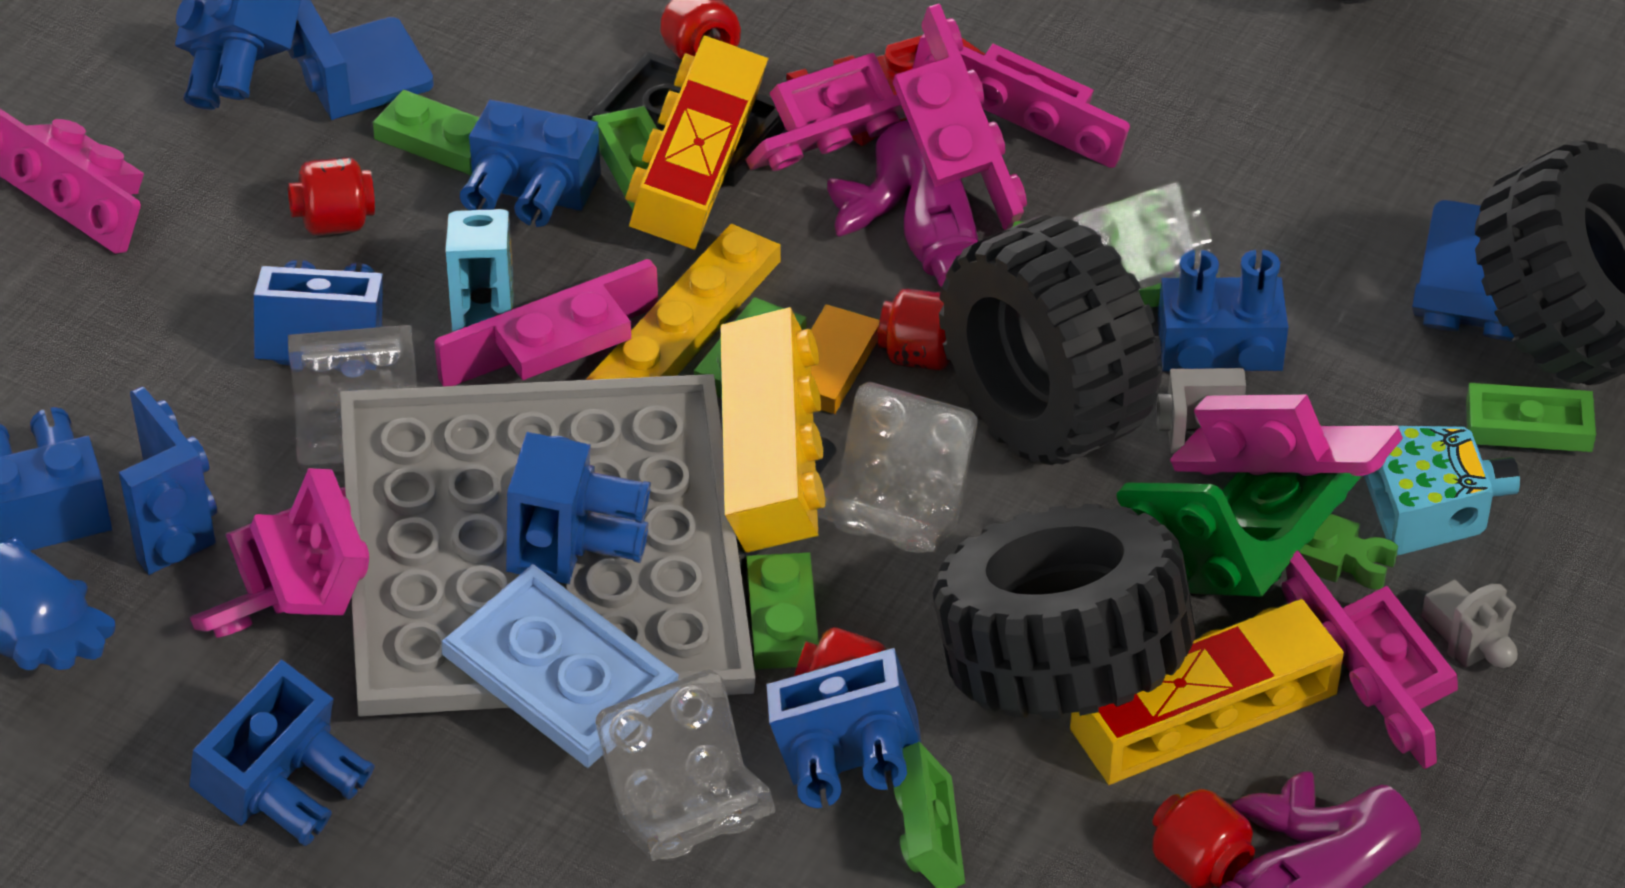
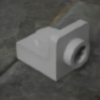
M1244 368L1170 369L1168 394H1158L1156 403L1158 431H1168L1170 453H1176L1184 445L1186 429H1199L1201 427L1194 409L1206 396L1245 395L1246 380Z

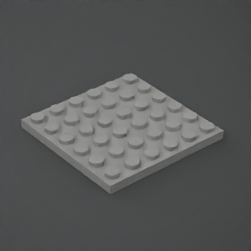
M714 374L340 391L345 493L350 503L351 517L360 539L366 543L369 551L367 573L362 580L358 581L351 597L358 716L510 708L442 655V640L520 575L506 572L507 491L526 432L546 436H562L572 441L591 444L590 465L595 466V473L640 482H651L650 499L644 519L645 522L649 523L648 536L641 563L585 550L584 555L577 558L570 584H559L679 674L678 688L666 699L754 694L755 672L735 532L725 517L723 437Z

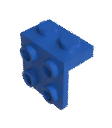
M301 0L291 49L287 51L292 59L296 58L299 62L309 91L311 93L316 92L331 120L391 103L402 90L418 95L428 92L433 88V74L398 18L387 17L330 34L311 0Z
M1450 200L1437 202L1432 212L1419 284L1416 283L1412 304L1414 316L1424 317L1423 325L1430 328L1459 331V325L1465 324L1483 327V335L1486 337L1512 341L1514 335L1508 326L1502 327L1494 313L1498 309L1492 296H1486L1481 282L1485 277L1483 267L1477 265L1475 248L1480 242V238L1475 235V225L1481 212L1479 210L1481 205Z
M141 386L130 391V397L143 461L120 471L119 476L136 558L146 573L151 575L215 544L216 540L211 517L216 515L218 511L213 495L204 480L203 473L209 471L210 466L203 447L194 436L186 439L179 430L177 419L171 407L165 400L162 399L156 402L146 388Z

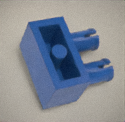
M182 0L176 14V24L179 28L175 46L190 52L194 57L187 90L183 97L184 101L200 109L214 110L215 107L219 108L220 96L234 100L248 99L255 61L291 49L301 0Z
M490 99L469 135L472 175L467 184L461 189L459 197L461 203L469 211L478 210L483 198H486V201L481 210H494L501 193L519 197L515 203L514 210L517 217L525 224L531 225L537 211L541 210L535 221L536 227L545 226L549 222L556 205L582 211L601 175L598 122Z
M1195 250L1184 253L1179 262L1180 277L1161 278L1157 322L1162 352V371H1170V369L1244 368V371H1283L1288 321L1282 277H1277L1280 270L1279 258L1268 250H1262L1260 268L1255 269L1256 250H1251L1241 258V277L1216 278L1219 261L1213 253L1201 250L1199 269H1194Z
M297 260L286 263L284 267L262 266L254 292V359L273 360L283 365H295L301 362L333 363L335 366L345 369L358 368L363 365L376 366L382 340L383 273H376L367 264H362L361 272H356V263L346 266L343 271L316 269L313 264L306 260L302 261L301 268H297Z
M50 408L55 424L54 427H49L44 409L32 417L30 429L35 437L38 448L13 454L9 442V432L5 426L0 424V543H5L9 538L16 536L31 551L112 530L104 485L90 437L88 435L74 438L70 416L62 408Z
M526 432L507 491L506 572L521 574L534 564L556 582L570 584L578 556H583L585 550L641 563L648 536L649 523L645 522L644 519L650 499L651 482H640L595 473V466L590 465L591 444L572 441L562 436H546Z
M895 648L766 684L769 723L793 785L797 784L798 797L802 803L812 808H822L821 790L826 789L828 805L834 804L842 792L838 774L863 766L865 781L875 789L888 790L886 771L891 770L894 788L905 780L907 767L903 756V748L919 741L921 742L917 709Z
M281 659L193 749L189 787L240 826L252 814H257L261 811L297 838L300 844L307 846L314 840V836L311 834L312 830L319 835L329 821L332 812L287 780L288 776L296 768H301L305 765L341 792L344 798L350 800L357 794V789L354 788L355 784L362 789L375 767L373 763L363 759L330 734V718L334 698Z

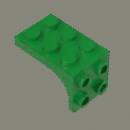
M1237 472L1223 490L1213 484L1128 482L1116 493V498L1121 507L1131 508L1138 516L1146 513L1154 517L1177 538L1180 549L1183 552L1189 593L1262 597L1270 586L1280 579L1294 553L1297 550L1300 551L1304 545L1313 539L1318 528L1332 511L1346 499L1347 493L1361 476H1354L1350 473H1318L1304 476L1294 472H1269L1263 475Z

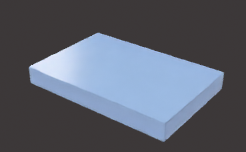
M534 564L528 567L442 640V655L587 768L678 688L679 674Z

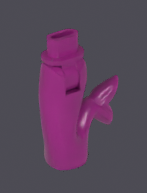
M908 120L897 122L884 130L877 139L876 179L871 185L867 186L838 178H830L827 181L829 196L839 209L835 219V232L840 237L863 229L874 218L882 216L893 209L911 186L904 215L905 237L913 255L922 263L923 270L928 275L935 276L938 284L942 287L947 278L945 275L956 256L960 255L966 247L978 242L973 214L962 179L934 187Z
M1300 772L1286 781L1280 794L1253 793L1240 797L1230 805L1254 824L1269 831L1284 832L1289 837L1301 842V844L1277 849L1255 858L1235 874L1233 881L1226 882L1220 888H1363L1398 860L1418 847L1421 841L1420 824L1406 800L1395 789L1383 784L1371 787L1339 805L1315 807L1313 772Z

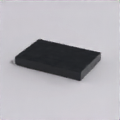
M647 51L588 114V120L592 121L593 116L645 106L657 129L663 131L665 125L658 123L667 94L669 90L680 93L681 88L674 86L680 63ZM761 94L757 95L723 183L735 187L750 169L746 162L747 157L762 141L780 135L784 131L785 126L771 98Z

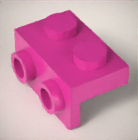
M308 468L289 516L256 514L250 528L283 612L304 615H344L358 581L362 580L367 573L369 551L366 543L360 539L351 517L350 503L342 495L333 470Z

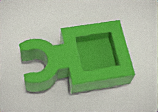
M1330 514L1315 532L1313 539L1304 545L1299 552L1320 578L1336 583L1341 572L1345 571L1353 574L1354 579L1362 586L1379 590L1384 586L1387 568L1374 564V562L1393 567L1396 563L1398 545L1380 537H1372L1365 540L1358 538L1359 523Z

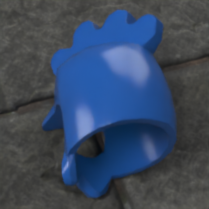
M16 536L9 538L5 543H0V654L14 659L20 668L34 670L39 664H47L54 669L64 670L70 669L75 665L76 656L89 660L100 658L104 652L105 639L111 637L115 632V620L106 613L88 606L85 599L88 586L84 581L68 579L60 571L29 551Z

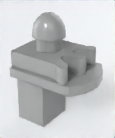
M1454 579L1425 595L1421 616L1449 643L1447 654L1453 659L1456 658L1465 668L1484 658L1498 668L1511 667L1517 660V647L1508 637L1516 605L1506 596L1507 590L1501 584H1489L1470 594Z

